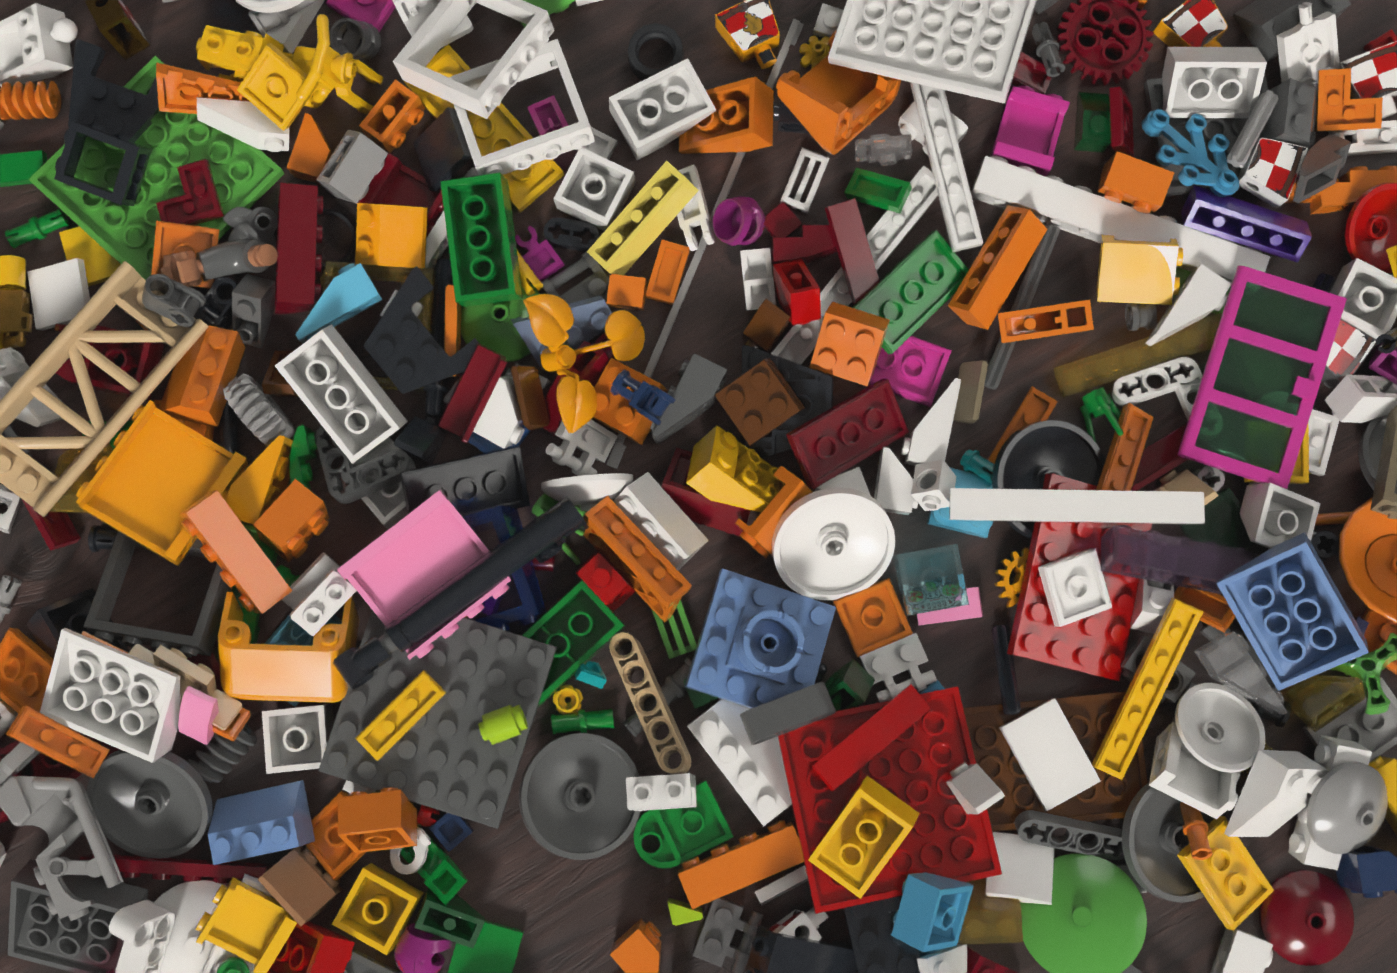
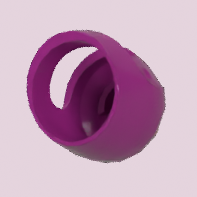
M738 196L725 199L716 207L713 215V229L716 236L730 246L738 244L749 245L755 242L762 235L765 228L764 212L759 204L750 197Z
M415 923L409 924L398 939L394 951L398 968L402 973H437L445 963V959L440 952L449 949L454 942L445 938L429 940L436 935L414 928Z

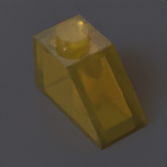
M1315 675L1292 685L1286 692L1288 701L1291 703V710L1314 732H1317L1366 699L1363 681L1358 677Z

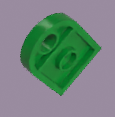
M706 780L696 785L697 807L647 810L641 815L634 830V844L638 854L646 863L657 868H672L734 837ZM650 834L655 835L660 841L659 848L654 852L646 851L642 846L643 838Z

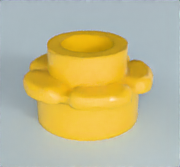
M564 685L560 687L559 691L554 693L553 703L560 714L577 713L581 709L582 705L580 703L583 700V695L579 689H574L572 685ZM566 697L571 698L570 703H566Z

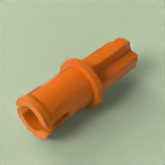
M1181 802L1180 809L1184 821L1182 830L1184 835L1188 837L1192 858L1196 860L1208 859L1212 856V849L1210 848L1207 836L1208 824L1203 821L1201 811Z

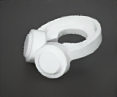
M417 827V846H413L415 859L412 863L405 865L400 861L399 855L403 848L390 850L391 864L400 874L415 873L426 861L428 845L431 844V839L422 828Z

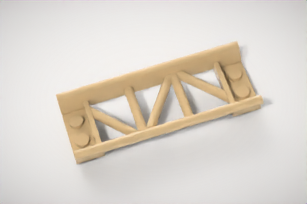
M126 261L116 269L0 400V483L31 505L43 517L46 516L209 327L200 319H195L192 327H182L172 320L147 309L142 303V294L146 280ZM153 290V291H152V293H154L155 295H159V296L164 295V294H163L162 292H160V291H157V290ZM115 305L148 329L93 331ZM165 342L171 349L146 378L139 383L88 343ZM82 355L132 393L106 424L104 423ZM68 358H70L91 424L43 388ZM35 397L85 436L4 437L2 433ZM84 448L60 477H57L23 451L26 449Z

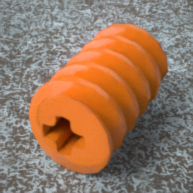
M19 81L15 82L13 86L9 82H4L2 87L0 86L1 120H9L11 118L14 120L22 118L30 120L34 117L36 119H43L45 117L54 119L60 113L61 94L54 81H50L49 87H47L44 81L37 82V86L32 81H27L25 87Z

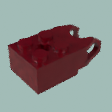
M55 324L54 330L61 332L67 325ZM97 325L93 331L121 330ZM161 342L88 343L139 383L160 362L165 345ZM82 355L93 389L127 397L132 394L127 388ZM69 358L55 374L61 376L66 381L78 385ZM151 394L148 396V398H147L145 401H149V400H150Z

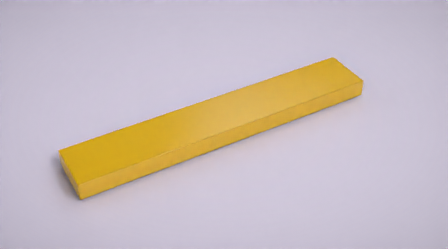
M1173 597L1171 598L1092 762L1094 768L1121 780L1123 779L1204 611Z

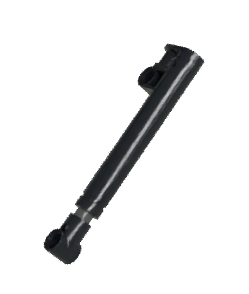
M568 496L400 615L399 619L393 620L384 627L386 633L381 637L375 635L361 647H353L340 654L333 661L334 666L351 690L362 686L375 675V669L393 658L392 653L399 649L403 653L413 646L414 642L420 641L534 558L539 563L549 560L562 549V544L567 542L566 538L581 527L586 530L589 526Z

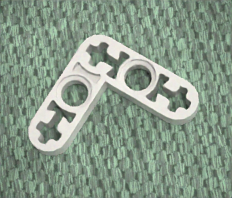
M1180 357L1117 379L1113 386L1112 398L1120 406L1128 403L1135 405L1175 391L1186 418L1189 420L1193 405L1188 402L1187 395L1198 391L1203 375L1193 359ZM1180 367H1183L1184 370H1190L1188 378H1185L1183 374L1174 376L1171 381L1172 384L1170 383L1169 376L1178 373ZM1151 375H1157L1162 378L1164 384L1157 389L1151 388L1147 384L1146 379ZM1137 380H1140L1141 387L1134 389L1130 397H1127L1125 393L1120 394L1122 386H1125L1127 389H1133L1138 385ZM1212 402L1208 403V410H1206L1204 417L1207 423H1214L1211 432L1207 428H1200L1197 437L1200 440H1213L1222 429V418L1215 403Z

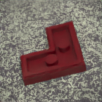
M207 159L177 167L185 195L156 203L160 219L164 222L198 225L224 217Z

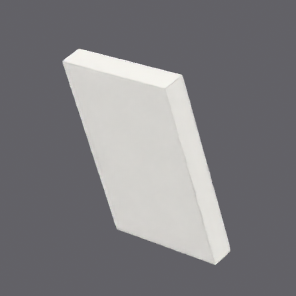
M1051 698L999 727L1045 811L1056 807L1101 782L1055 698Z

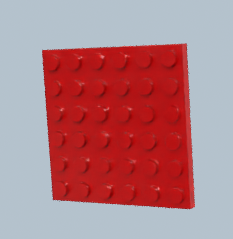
M958 686L920 694L931 709L833 791L828 788L812 768V765L889 701L836 711L826 718L777 736L815 914L902 896V886L908 874L926 872L963 882L1002 874L987 809L980 814H967L946 783V781L952 778L950 772L962 763L966 762L968 766L976 764ZM869 776L920 814L911 831L860 899L808 861V859L865 777Z

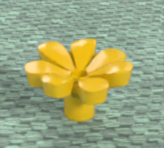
M811 36L808 40L809 44L803 43L800 46L799 52L805 55L800 61L802 67L806 68L811 64L812 69L829 54L830 47L828 42L830 38L828 36H824L821 41L816 36Z

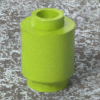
M510 704L483 714V722L478 723L483 740H490L492 745L521 735L523 730L528 729L527 720L520 704L514 707Z

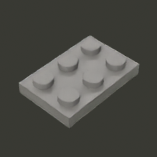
M1380 677V684L1384 694L1390 700L1388 711L1374 715L1366 714V696L1361 687L1302 728L1315 747L1319 745L1321 735L1355 741L1372 751L1369 763L1396 745L1397 698L1383 678Z

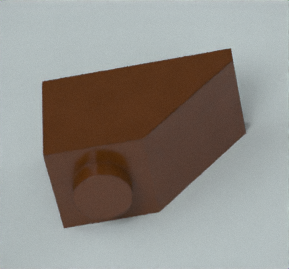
M766 298L743 332L742 339L746 341L744 345H749L769 353L787 331L790 316Z

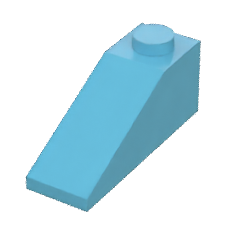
M354 263L349 264L338 271L339 275L333 278L295 334L302 344L327 326L332 324L335 327L383 300L361 263L356 266Z

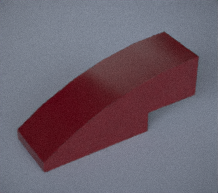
M803 225L801 237L773 238L772 268L773 264L802 259L807 264L836 253L837 249L830 225Z

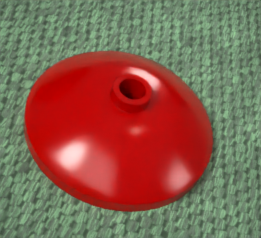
M1382 183L1363 193L1349 213L1345 230L1346 246L1352 260L1359 258L1386 273H1392L1386 249L1397 245V183Z

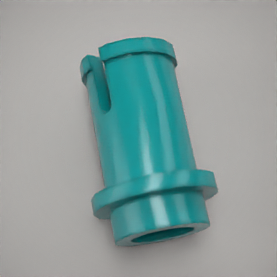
M967 450L960 461L963 470L966 472L972 471L991 484L992 474L987 472V469L993 472L994 463L980 456L978 450Z

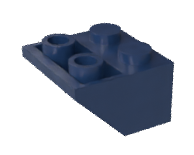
M1365 844L1352 852L1342 854L1338 870H1336L1337 882L1340 886L1350 889L1351 893H1362L1365 898L1384 896L1383 891L1394 890L1397 894V857L1389 851Z

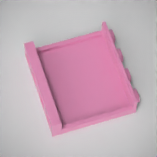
M440 489L340 566L337 571L344 580L348 579L386 626L393 620L399 619L400 615L490 551ZM509 576L420 641L414 642L413 646L406 650L408 659H412L415 655L419 659L425 656L434 648L432 644L434 640L441 635L446 639L459 629L457 622L466 615L471 619L485 608L482 604L491 596L497 599L510 588L507 583L511 581V577Z

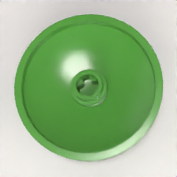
M1068 854L1054 858L1052 905L1022 903L1020 901L1018 905V924L1025 946L1032 957L1049 973H1122L1136 959L1145 940L1147 915L1138 888L1122 869L1098 856Z

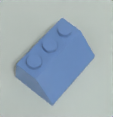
M296 781L217 799L208 831L213 865L296 848L314 842L315 837L304 781Z

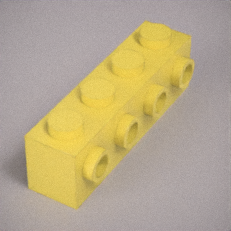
M666 161L589 248L587 253L609 273L625 275L699 190Z

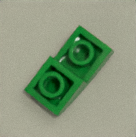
M301 425L297 427L291 446L290 482L292 483L296 479L311 490L310 481H313V472L310 464H306V460L317 458L316 432H312V429Z

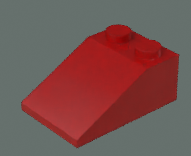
M310 921L302 926L297 923L267 973H344L346 965L351 959L355 942Z

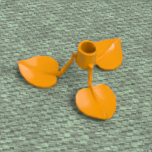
M551 294L531 296L524 299L523 302L529 314L532 330L538 341L548 346L541 353V364L549 372L557 371L558 375L567 376L560 379L557 385L556 396L562 421L568 433H574L595 415L597 393L589 381H579L578 374L566 369H569L575 363L576 355L609 346L612 347L613 356L618 361L633 360L643 349L645 342L644 329L641 322L632 313L625 310L615 311L608 316L605 323V333L609 339L608 341L573 350L568 345H562L569 338L566 331L572 327L574 322L572 310L567 302Z

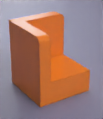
M611 274L606 304L609 307L644 311L647 288L646 278Z

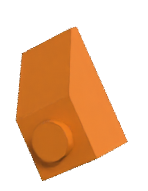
M305 113L287 169L296 178L319 184L317 178L333 152L318 123L311 114Z

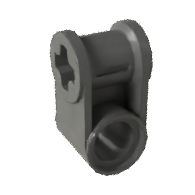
M153 274L146 279L142 303L150 311H154L172 320L177 325L188 328L193 326L195 322L194 316L197 310L205 305L206 298L196 289L187 287L166 275ZM152 291H161L164 295H155Z

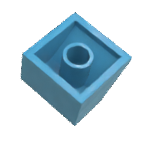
M926 872L908 874L902 886L903 895L899 909L893 918L894 927L891 936L921 952L957 946L974 885Z

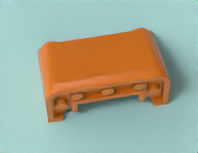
M837 30L832 33L828 45L830 49ZM827 55L801 78L800 74L795 70L783 73L777 81L776 89H778L777 95L822 149L835 155L893 103L899 91L901 80L829 64Z

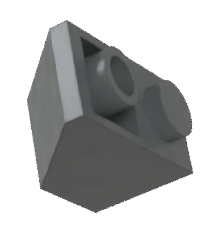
M246 274L232 291L233 331H238L243 343L257 348H262L275 308L274 280Z

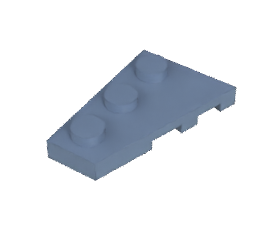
M601 295L568 304L572 310L574 322L572 327L566 331L569 338L562 345H568L575 350L584 341L588 342L605 331L606 320L612 312ZM517 317L510 319L543 370L540 357L542 351L548 348V346L541 344L536 338L531 327L530 318L522 319Z

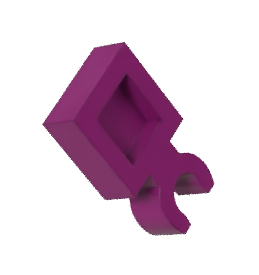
M529 226L527 229L531 234V239L524 242L516 235L515 240L521 249L528 250L522 257L539 281H543L562 268L564 263L547 240L540 244L538 243V235L535 229Z

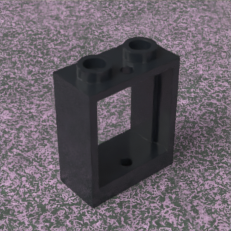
M72 121L71 126L64 135L65 145L62 155L55 164L56 175L54 179L119 205L134 206L152 150L87 124ZM87 136L126 150L113 192L74 177Z

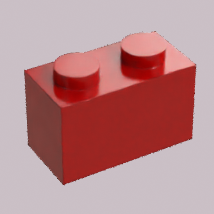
M797 259L773 264L775 297L784 312L790 316L789 321L791 324L804 325L821 319L820 287L803 260Z

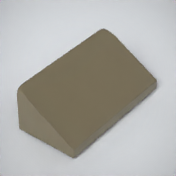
M987 361L964 362L960 365L958 379H961L953 421L973 424L979 419L988 367Z

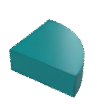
M588 661L586 665L581 664L575 672L576 680L600 689L607 682L599 663Z

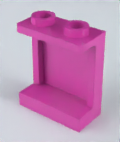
M1013 86L1006 100L990 157H1002L1008 161V164L1017 167L1028 166L1034 169L1037 174L1046 177L1052 169L1055 158L1053 154L1070 102L1063 100L1061 96L1056 94L1044 95L1037 93L1028 86Z

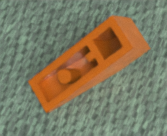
M1090 299L998 313L1002 343L1094 330Z

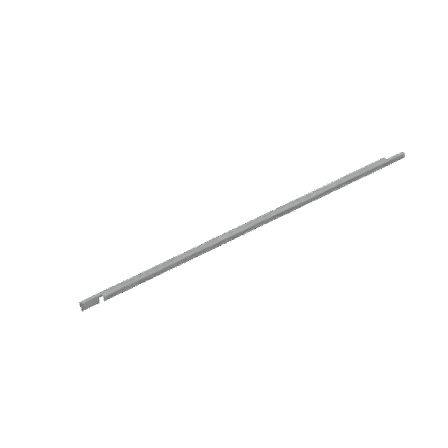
M793 19L777 61L768 78L766 85L773 89L790 44L795 46L804 24L800 23L799 20ZM737 152L710 216L711 221L709 223L712 229L713 215L716 207L728 197L746 152ZM703 235L644 372V375L651 378L707 246ZM620 433L606 464L616 469L626 449V446L623 445L626 437Z

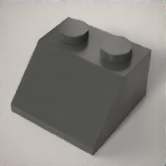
M1290 78L1271 89L1273 94L1278 95L1279 99L1262 130L1261 138L1308 148L1309 151L1316 141V89L1313 86Z

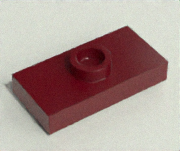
M1021 52L1012 84L1033 88L1035 92L1045 95L1052 77L1046 74L1043 63Z

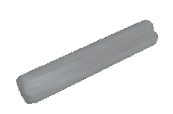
M1267 90L1260 95L1227 157V162L1232 164L1233 167L1238 168L1240 165L1245 164L1279 98L1278 95L1273 94V91Z

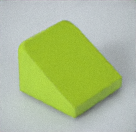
M668 898V907L673 925L677 926L703 918V908L697 907L692 909L688 903Z

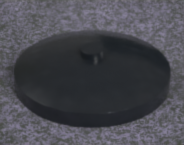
M1058 420L1031 423L1013 433L1001 447L993 468L992 487L993 489H1042L1046 473H1054L1098 486L1105 458L1092 437L1073 424ZM1006 521L1015 531L1032 539L1035 522Z

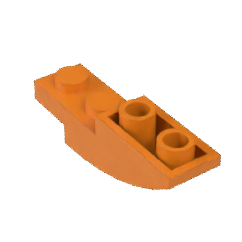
M1366 166L1350 168L1346 174L1336 180L1334 185L1300 203H1310V214L1330 213L1352 208L1358 198L1368 189L1382 183H1397V166H1384L1378 170H1368ZM1297 180L1285 203H1296L1293 201Z

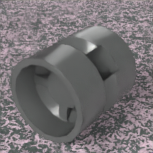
M343 18L336 21L331 27L330 45L332 49L341 55L349 52L352 53L353 59L370 60L380 50L381 36L378 29L370 23Z

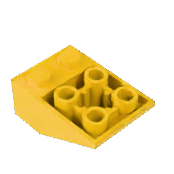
M718 425L694 445L686 483L711 501L762 513L783 488L781 482L774 476V473L778 470L777 467L771 466L756 451L747 448L732 433L724 431Z

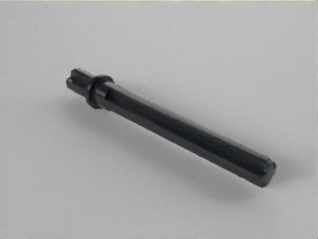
M440 258L436 261L431 335L444 349L445 290L447 285H452L453 277L450 259ZM445 379L423 387V390L426 392L425 413L427 416H442L444 393L448 391V388L445 387Z

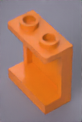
M780 466L774 473V476L781 482L783 488L753 524L748 526L740 519L735 522L743 530L740 536L764 558H767L769 554L773 557L772 538L782 515L796 501L813 493L801 479L783 466Z

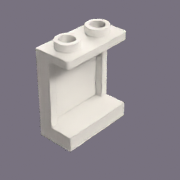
M324 552L290 586L292 592L282 599L293 609L290 613L291 619L311 636H314L357 591L348 579L344 580L337 571L340 566Z
M1172 722L1156 738L1149 786L1217 819L1227 810L1230 811L1234 808L1238 799L1236 784L1241 771L1233 773L1222 772L1200 762L1186 748L1179 736L1176 723Z
M693 774L626 778L627 808L629 810L647 811L697 807L696 780Z

